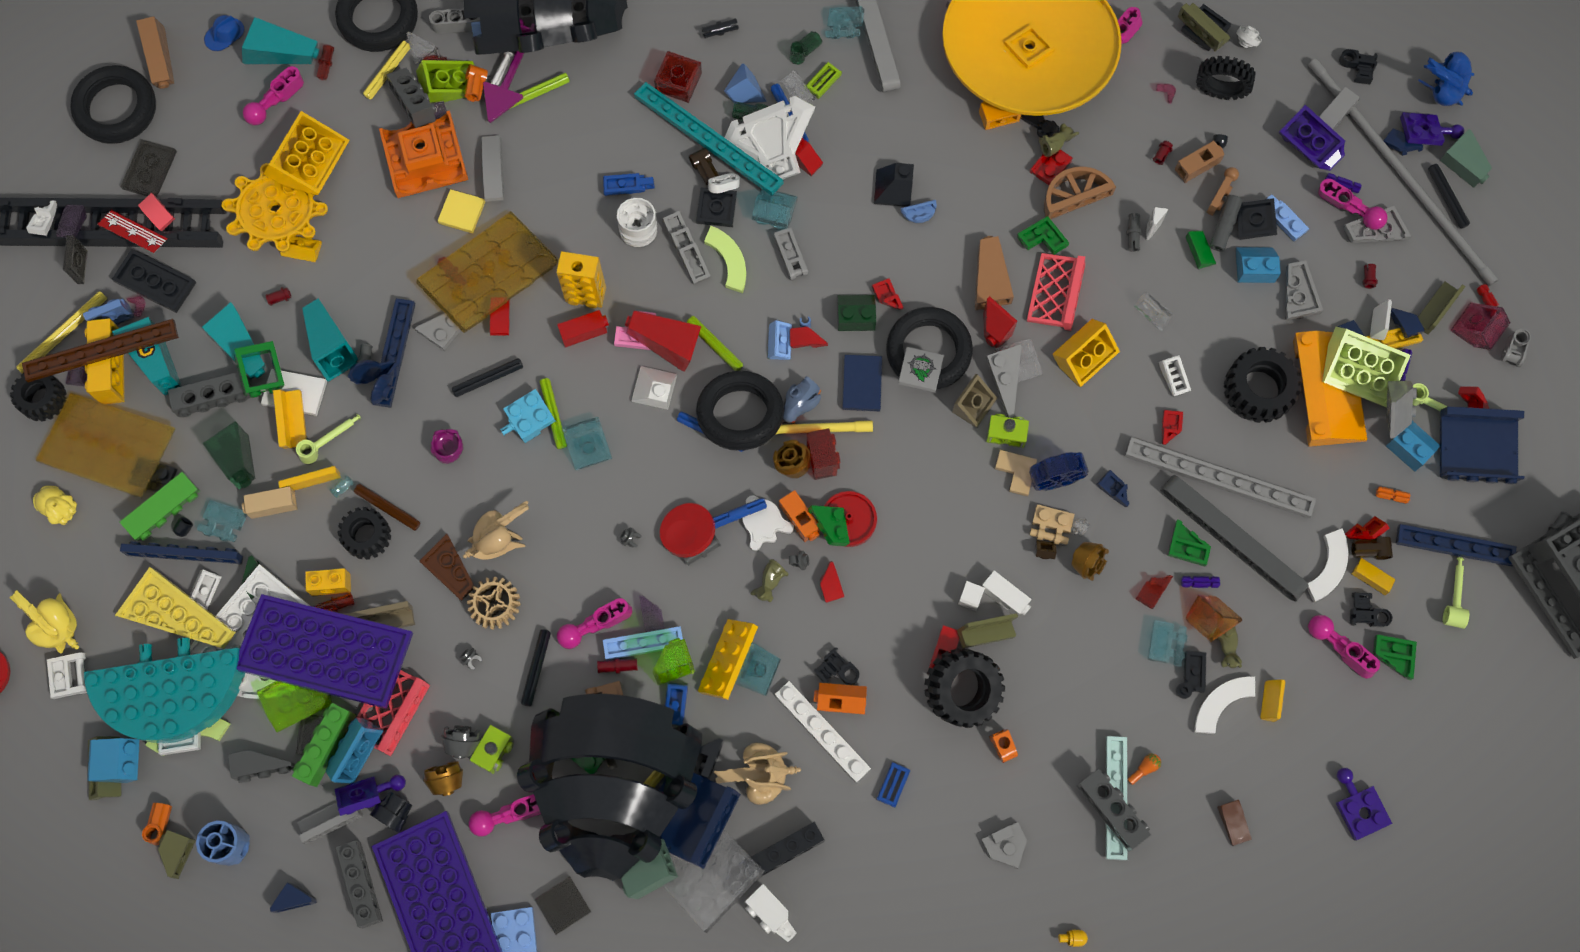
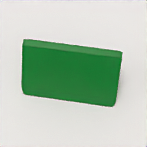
M1188 232L1186 240L1198 269L1215 265L1216 262L1204 232Z

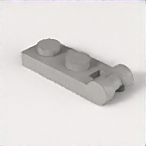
M792 228L775 232L774 238L790 280L796 279L800 275H808L806 264ZM799 264L800 268L793 269V265Z

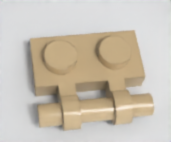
M1037 504L1032 524L1039 526V529L1031 528L1029 535L1037 537L1036 539L1041 541L1045 539L1053 541L1057 545L1060 543L1068 545L1069 538L1062 536V532L1070 534L1075 514ZM1045 528L1056 530V533L1045 532Z

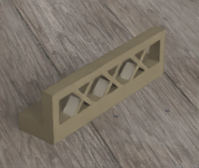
M408 601L344 614L397 628L415 625L413 607Z

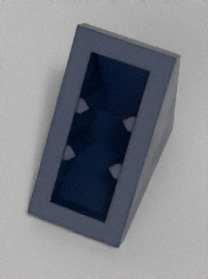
M287 882L270 907V912L279 913L316 904L317 901L299 887Z

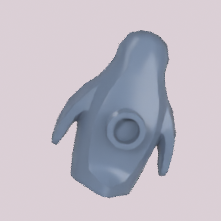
M808 376L797 386L793 384L786 393L783 420L787 423L795 424L797 417L814 409L821 399L819 386Z

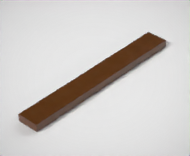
M169 319L23 362L22 367L25 380L27 382L35 381L177 339L179 336L174 319Z

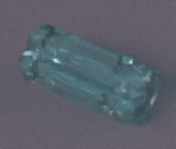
M345 476V479H341L334 485L335 488H331L330 492L337 498L340 493L343 494L350 488V484L353 485V481L348 476Z

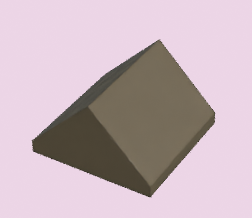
M975 374L955 402L952 413L974 427H978L997 397L980 376Z

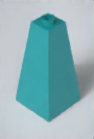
M254 17L242 46V63L312 64L313 59H317L320 49L317 48L318 41Z
M318 298L303 307L302 310L312 360L329 382L349 370L359 359Z
M231 302L202 326L206 334L234 362L233 351L235 348L255 345L235 306ZM260 355L242 358L245 372L251 379L259 378L265 373L266 365Z

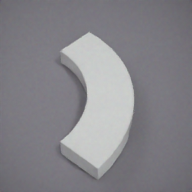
M1343 528L1323 536L1327 548V562L1320 575L1309 582V587L1307 588L1313 603L1321 600L1333 591L1346 571L1348 544Z
M1255 677L1232 679L1213 690L1198 710L1194 733L1215 734L1218 718L1230 703L1242 698L1255 697Z

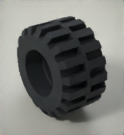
M23 373L20 379L17 378L15 380L16 384L11 387L13 392H10V397L13 398L11 400L12 404L15 405L18 411L33 421H38L39 419L42 422L46 421V418L49 420L53 419V415H59V410L64 409L63 402L67 401L65 387L53 375L27 382ZM46 388L44 397L32 403L33 395L38 390Z
M358 507L355 508V512L351 510L347 512L349 515L347 517L343 516L342 520L344 522L338 525L341 530L337 531L340 537L339 541L343 547L358 559L364 557L366 560H369L370 556L376 558L378 557L377 553H384L385 550L383 548L385 546L388 547V540H391L389 533L391 529L384 517L379 512L377 513L375 509L371 508L369 510L368 507H363V510ZM364 525H373L374 533L369 540L365 542H357L355 540V535L359 528Z

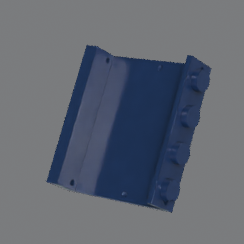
M1449 406L1441 409L1440 477L1447 478L1448 481H1459V478L1466 479V482L1486 480V483L1505 481V484H1517V481L1523 480L1524 476H1518V421L1524 419V411Z
M693 773L691 782L697 786V795L689 807L677 810L661 834L660 839L665 841L669 853L704 869L741 794L731 787H724ZM666 778L663 784L658 788V790H660L661 792H663Z

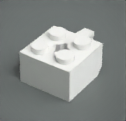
M764 884L745 901L747 905L745 910L753 918L757 916L762 921L760 926L768 934L770 932L773 934L777 933L787 942L797 934L788 921V910Z

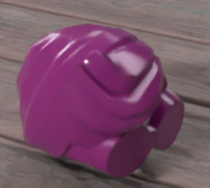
M441 429L434 432L430 450L441 463H452L462 454L463 443L458 430Z

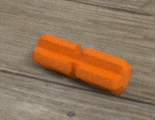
M1379 486L1376 490V497L1392 499L1393 501L1405 504L1410 501V493L1394 491Z

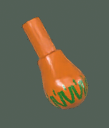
M1153 753L1146 755L1138 770L1127 779L1130 784L1134 785L1141 777L1157 771L1161 767L1160 757Z

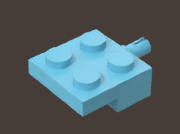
M534 389L503 408L508 416L509 424L500 428L504 436L515 430L524 443L541 434V430L556 422L538 391Z

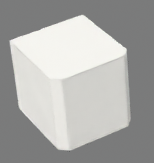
M966 581L958 605L976 611L985 587Z

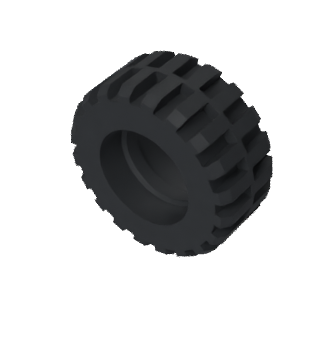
M1259 347L1257 351L1255 348H1252L1247 353L1243 352L1234 361L1225 376L1224 388L1226 390L1224 394L1225 398L1230 399L1228 402L1230 407L1234 406L1236 408L1234 412L1238 415L1240 413L1245 415L1244 419L1250 420L1253 418L1254 422L1260 423L1262 420L1267 423L1273 419L1281 418L1296 403L1302 389L1300 386L1302 377L1298 376L1300 371L1298 367L1293 366L1294 361L1291 358L1288 360L1285 357L1286 354L1282 351L1277 353L1274 348L1266 350V347ZM1252 372H1263L1269 375L1277 384L1278 395L1274 398H1263L1256 395L1248 386L1247 375Z
M952 649L951 653L945 652L941 654L942 659L937 658L933 662L935 666L933 668L929 667L927 672L930 674L929 679L925 678L924 683L928 686V689H925L924 692L925 696L929 698L927 703L930 708H933V713L950 724L965 728H972L973 725L978 727L983 725V720L989 721L992 719L991 714L993 712L997 713L1000 709L997 706L999 702L1003 703L1004 697L1001 694L1005 692V685L1001 683V681H1004L1003 674L998 673L1000 671L999 666L993 663V659L989 656L969 649ZM967 669L972 670L978 681L977 693L968 704L957 706L951 696L953 680L960 672Z

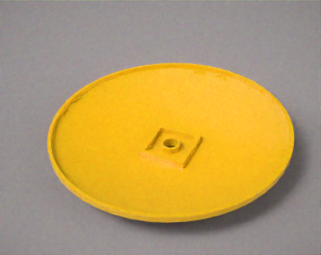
M952 0L946 11L943 23V47L948 63L956 77L970 92L981 100L1012 113L1042 116L1059 114L1075 109L1093 99L1106 87L1120 59V27L1116 15L1107 0ZM1025 45H1032L1034 48L1028 49Z

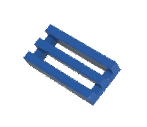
M892 762L877 801L895 808L910 770ZM896 768L898 770L885 799L882 797L893 769ZM903 771L905 772L904 777L892 802L890 801L891 795L900 773Z

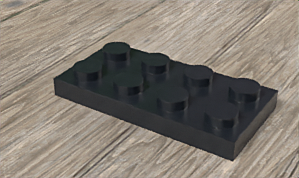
M133 249L130 250L112 277L113 282L175 313L178 312L197 283L194 279Z

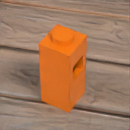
M795 490L779 500V507L794 525V528L804 542L808 540L813 541L820 536L819 533L821 531L817 526L818 522L809 513L807 506Z
M819 683V690L814 691V702H818L817 710L865 714L867 686Z

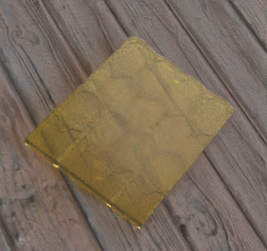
M510 211L417 278L416 283L465 333L486 319L492 312L506 304L512 297L533 284L535 280L553 269L558 264L559 259Z
M70 393L36 461L142 498L176 429Z

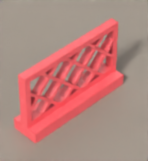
M1041 253L1027 322L1064 327V330L1072 331L1086 265L1085 256L1078 255V258ZM1044 260H1052L1055 265L1047 269L1043 265ZM1066 262L1073 263L1072 269L1067 272L1061 267ZM1059 268L1062 275L1054 279L1050 272ZM1048 275L1052 281L1043 286L1040 278ZM1066 278L1069 281V285L1062 289L1057 282ZM1055 284L1059 291L1051 296L1046 289ZM1044 291L1048 298L1040 303L1036 296ZM1062 294L1066 300L1058 306L1054 298ZM1051 301L1056 308L1047 313L1043 305ZM1038 308L1044 313L1040 318L1032 317L1033 312ZM1059 311L1062 315L1061 321L1053 320L1050 315Z
M400 670L396 681L400 692L391 695L389 701L390 710L380 713V708L375 706L377 715L367 718L366 712L373 705L364 703L357 715V718H364L370 722L378 719L380 728L384 731L382 732V739L379 745L376 744L374 748L389 756H392L430 687L424 680ZM408 679L414 681L410 689L403 690V681ZM401 696L402 704L394 708L392 699ZM391 714L392 722L384 726L382 717Z

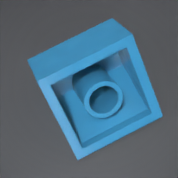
M1236 247L1238 283L1276 282L1281 273L1279 256L1274 248Z
M1412 421V424L1393 438L1386 447L1416 472L1438 450L1440 444Z
M124 738L90 740L87 781L115 783L136 781L138 778L140 740Z

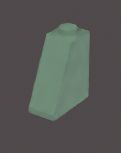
M1470 129L1460 137L1440 160L1473 188L1478 183L1483 184L1490 177L1488 173L1492 167Z
M661 839L660 852L654 860L649 863L639 860L621 878L623 891L628 898L640 899L678 877L663 839Z

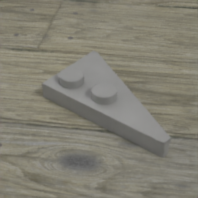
M478 297L417 326L415 330L445 351L484 304L485 300L482 297Z
M1021 344L986 356L1008 418L1014 417Z

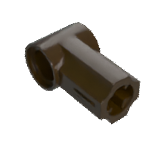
M706 148L689 155L693 168L698 170L706 185H708L710 178L719 176Z
M1378 537L1373 540H1353L1351 553L1354 558L1375 557L1376 560L1393 558L1391 538Z

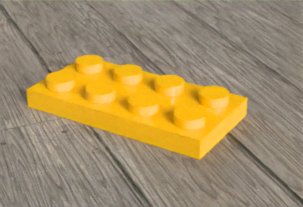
M727 619L712 658L708 663L707 670L701 680L698 692L712 697L729 699L758 626L753 623Z

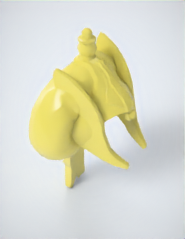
M17 590L13 596H10V599L17 607L22 609L32 620L25 630L30 642L38 647L56 648L59 653H63L66 642L71 648L79 649L78 642L73 639L77 627L76 618L62 600L60 593L56 599L48 598L41 601L37 608L30 604Z

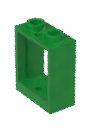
M273 341L234 349L233 354L244 396L255 398L261 396V393L268 391L269 394H273V390H279L284 387ZM270 353L277 382L249 387L242 358Z

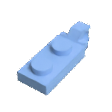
M1270 195L1266 199L1274 198L1277 225L1295 242L1309 228L1283 201H1278L1277 198Z

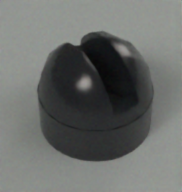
M1216 134L1213 136V141L1223 149L1227 145L1228 136Z

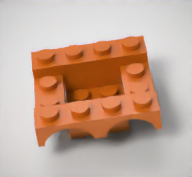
M450 110L446 111V114L436 119L435 122L415 128L412 122H410L409 125L398 130L379 129L397 198L469 180ZM418 143L425 144L422 149L415 148Z

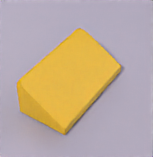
M294 236L289 241V250L284 253L280 252L281 256L316 262L322 241Z
M1363 558L1359 560L1351 573L1383 595H1387L1395 582L1393 577Z
M1285 680L1265 681L1260 716L1262 720L1276 722L1281 718Z

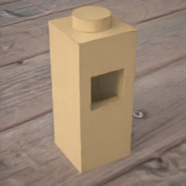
M289 486L244 495V502H242L243 512L251 519L297 510L295 491Z

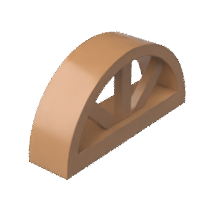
M1073 167L1059 173L1048 187L1044 200L1045 217L1048 216L1050 219L1112 196L1116 186L1107 175L1094 168ZM1075 179L1088 180L1083 193H1081ZM1068 181L1075 195L1056 188ZM1093 182L1099 185L1098 187L1091 189ZM1051 194L1065 200L1051 204Z

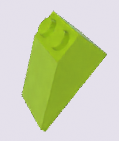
M422 60L416 70L418 83L421 84L423 93H427L430 103H443L466 98L464 96L467 84L465 75L470 64L474 65V62Z

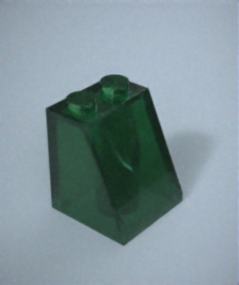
M236 421L203 443L227 479L239 490L252 483L255 479L249 435Z

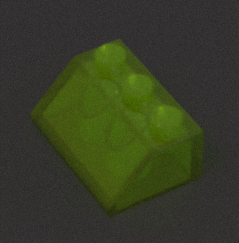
M680 638L669 641L668 645H665L652 671L657 685L695 673L685 639L680 640Z
M278 681L257 690L265 713L276 732L327 708L332 703L330 694Z

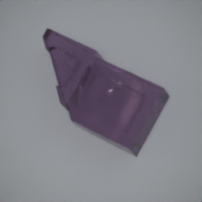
M639 595L645 632L665 629L662 610L659 606L646 599L643 595Z

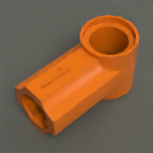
M472 64L468 66L465 79L467 84L464 96L468 101L474 102L481 99L483 82L486 81L488 70Z
M153 803L147 826L142 831V837L146 842L159 845L161 836L166 833L172 809L171 805ZM157 830L158 835L155 839L152 840L151 834L153 831Z

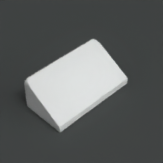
M1158 207L1153 209L1147 222L1146 240H1149L1161 226L1168 209Z
M1390 299L1373 309L1370 338L1384 340L1386 338L1392 306Z
M200 570L189 596L205 609H208L221 576L206 570Z

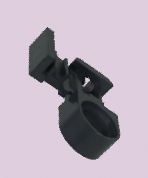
M1346 49L1342 52L1339 62L1344 67L1359 70L1354 83L1370 85L1373 80V71L1377 66L1376 60L1378 55L1377 53L1374 56L1360 54L1359 50ZM1344 56H1350L1353 60L1348 61Z
M1352 593V596H1354V607H1356L1350 610V624L1352 626H1355L1356 623H1370L1371 627H1385L1391 624L1393 618L1389 610L1371 609L1370 599H1372V593ZM1380 612L1387 616V621L1384 624L1380 623L1377 619V615Z
M837 647L833 648L824 657V662L813 671L823 683H828V679L832 675L835 677L836 673L847 685H853L859 679L858 669L851 662L847 663L836 652L838 651ZM848 670H853L856 673V678L852 681L845 678V672Z

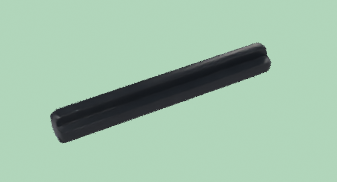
M1437 163L1431 165L1428 171L1459 228H1466L1470 221Z
M519 358L453 386L452 392L455 397H459L522 369L523 364Z
M541 629L539 632L521 699V704L524 706H531L551 635V632L545 629Z

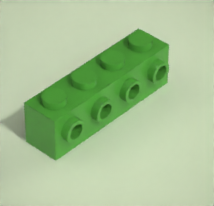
M181 472L119 523L135 540L144 541L152 534L151 531L155 527H162L170 515L178 514L186 502H193L199 496L200 490L185 473Z
M331 703L323 713L324 718L322 722L314 729V736L311 742L305 746L303 750L304 755L295 764L292 777L310 786L318 787L328 767L329 759L335 755L340 740L345 737L348 726L354 720L356 714Z

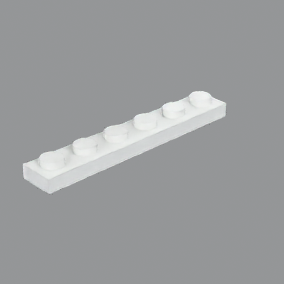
M790 681L775 693V697L855 783L871 770L865 761Z

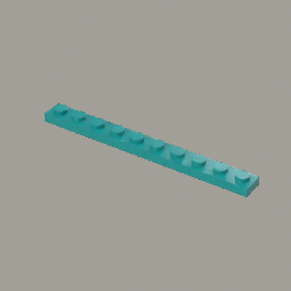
M647 82L634 93L637 100L771 196L784 184L782 178Z

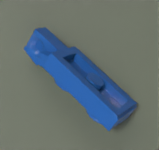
M639 173L603 176L605 196L641 193L647 189L655 188L653 177L644 178V175Z

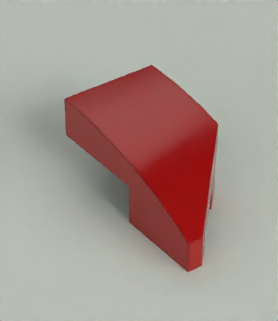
M890 278L872 285L879 303L898 310L903 309V305L898 294L895 293Z
M809 327L790 329V346L792 348L828 346V343Z
M1460 386L1458 394L1465 402L1469 403L1467 408L1489 409L1487 400L1479 387Z
M833 561L829 562L826 571L820 578V587L826 603L844 597Z

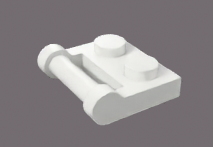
M74 653L47 659L50 697L52 699L87 693L84 679L85 653ZM70 662L76 663L78 682L76 687H73Z

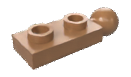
M1234 167L1225 170V179L1206 213L1213 216L1216 210H1221L1225 202L1222 198L1229 195L1233 188L1230 186L1231 182L1236 181L1239 177V172Z

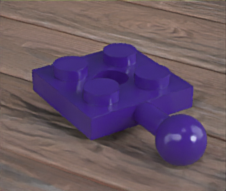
M1402 112L1400 116L1407 143L1442 146L1445 141L1443 134L1450 135L1454 139H1459L1464 134V128L1459 124L1453 125L1451 128L1441 127L1437 115Z
M1349 768L1339 769L1337 779L1345 784L1350 796L1336 802V805L1354 841L1391 825L1392 822L1374 786L1358 792L1352 782L1353 772ZM1362 807L1368 810V817L1366 819L1361 818L1359 814Z
M394 775L389 782L377 785L373 776L334 789L340 816L349 815L357 810L371 808L381 803L379 793L390 789L395 791L402 790L406 785L405 778L402 775Z

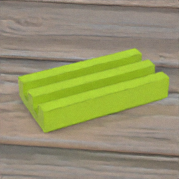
M827 62L805 85V89L811 91V94H815L816 98L819 99L842 75V72ZM830 68L831 70L826 74V76H824V77L821 79V81L813 88L812 86H813V85L822 77V75ZM829 79V81L820 89V87Z

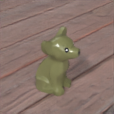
M1065 123L1061 124L1059 133H1054L1051 137L1044 135L1043 138L1039 139L1043 155L1045 157L1054 155L1062 148L1064 142L1070 141L1079 135V132H1074Z
M771 559L763 571L762 586L754 589L750 594L756 595L762 601L772 602V590L778 585L782 577L788 576V573L777 561Z
M1230 625L1216 632L1213 637L1220 641L1222 652L1226 655L1221 662V666L1223 668L1227 666L1230 668H1241L1242 660L1236 653L1238 646L1237 631L1234 625Z

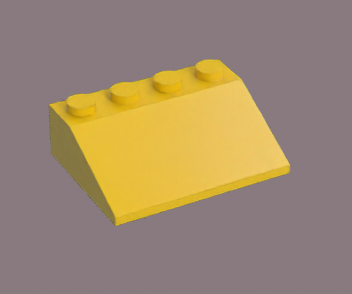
M300 111L266 168L264 175L279 184L319 195L350 140L303 111Z

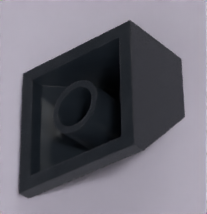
M894 163L877 169L874 204L910 206L914 164Z

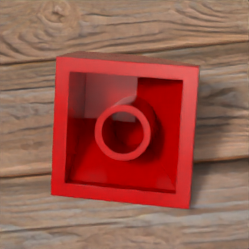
M990 296L987 298L983 311L984 338L991 347L999 349L1013 335L1017 320Z

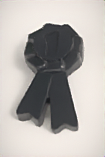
M1021 115L1020 119L1037 128V135L1040 138H1043L1044 135L1051 137L1054 133H1059V126L1055 121L1045 120L1043 115Z

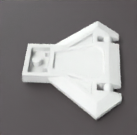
M797 96L790 97V104L788 105L781 101L744 116V123L739 124L738 120L732 121L724 137L782 179L800 173L795 152L815 110V106Z

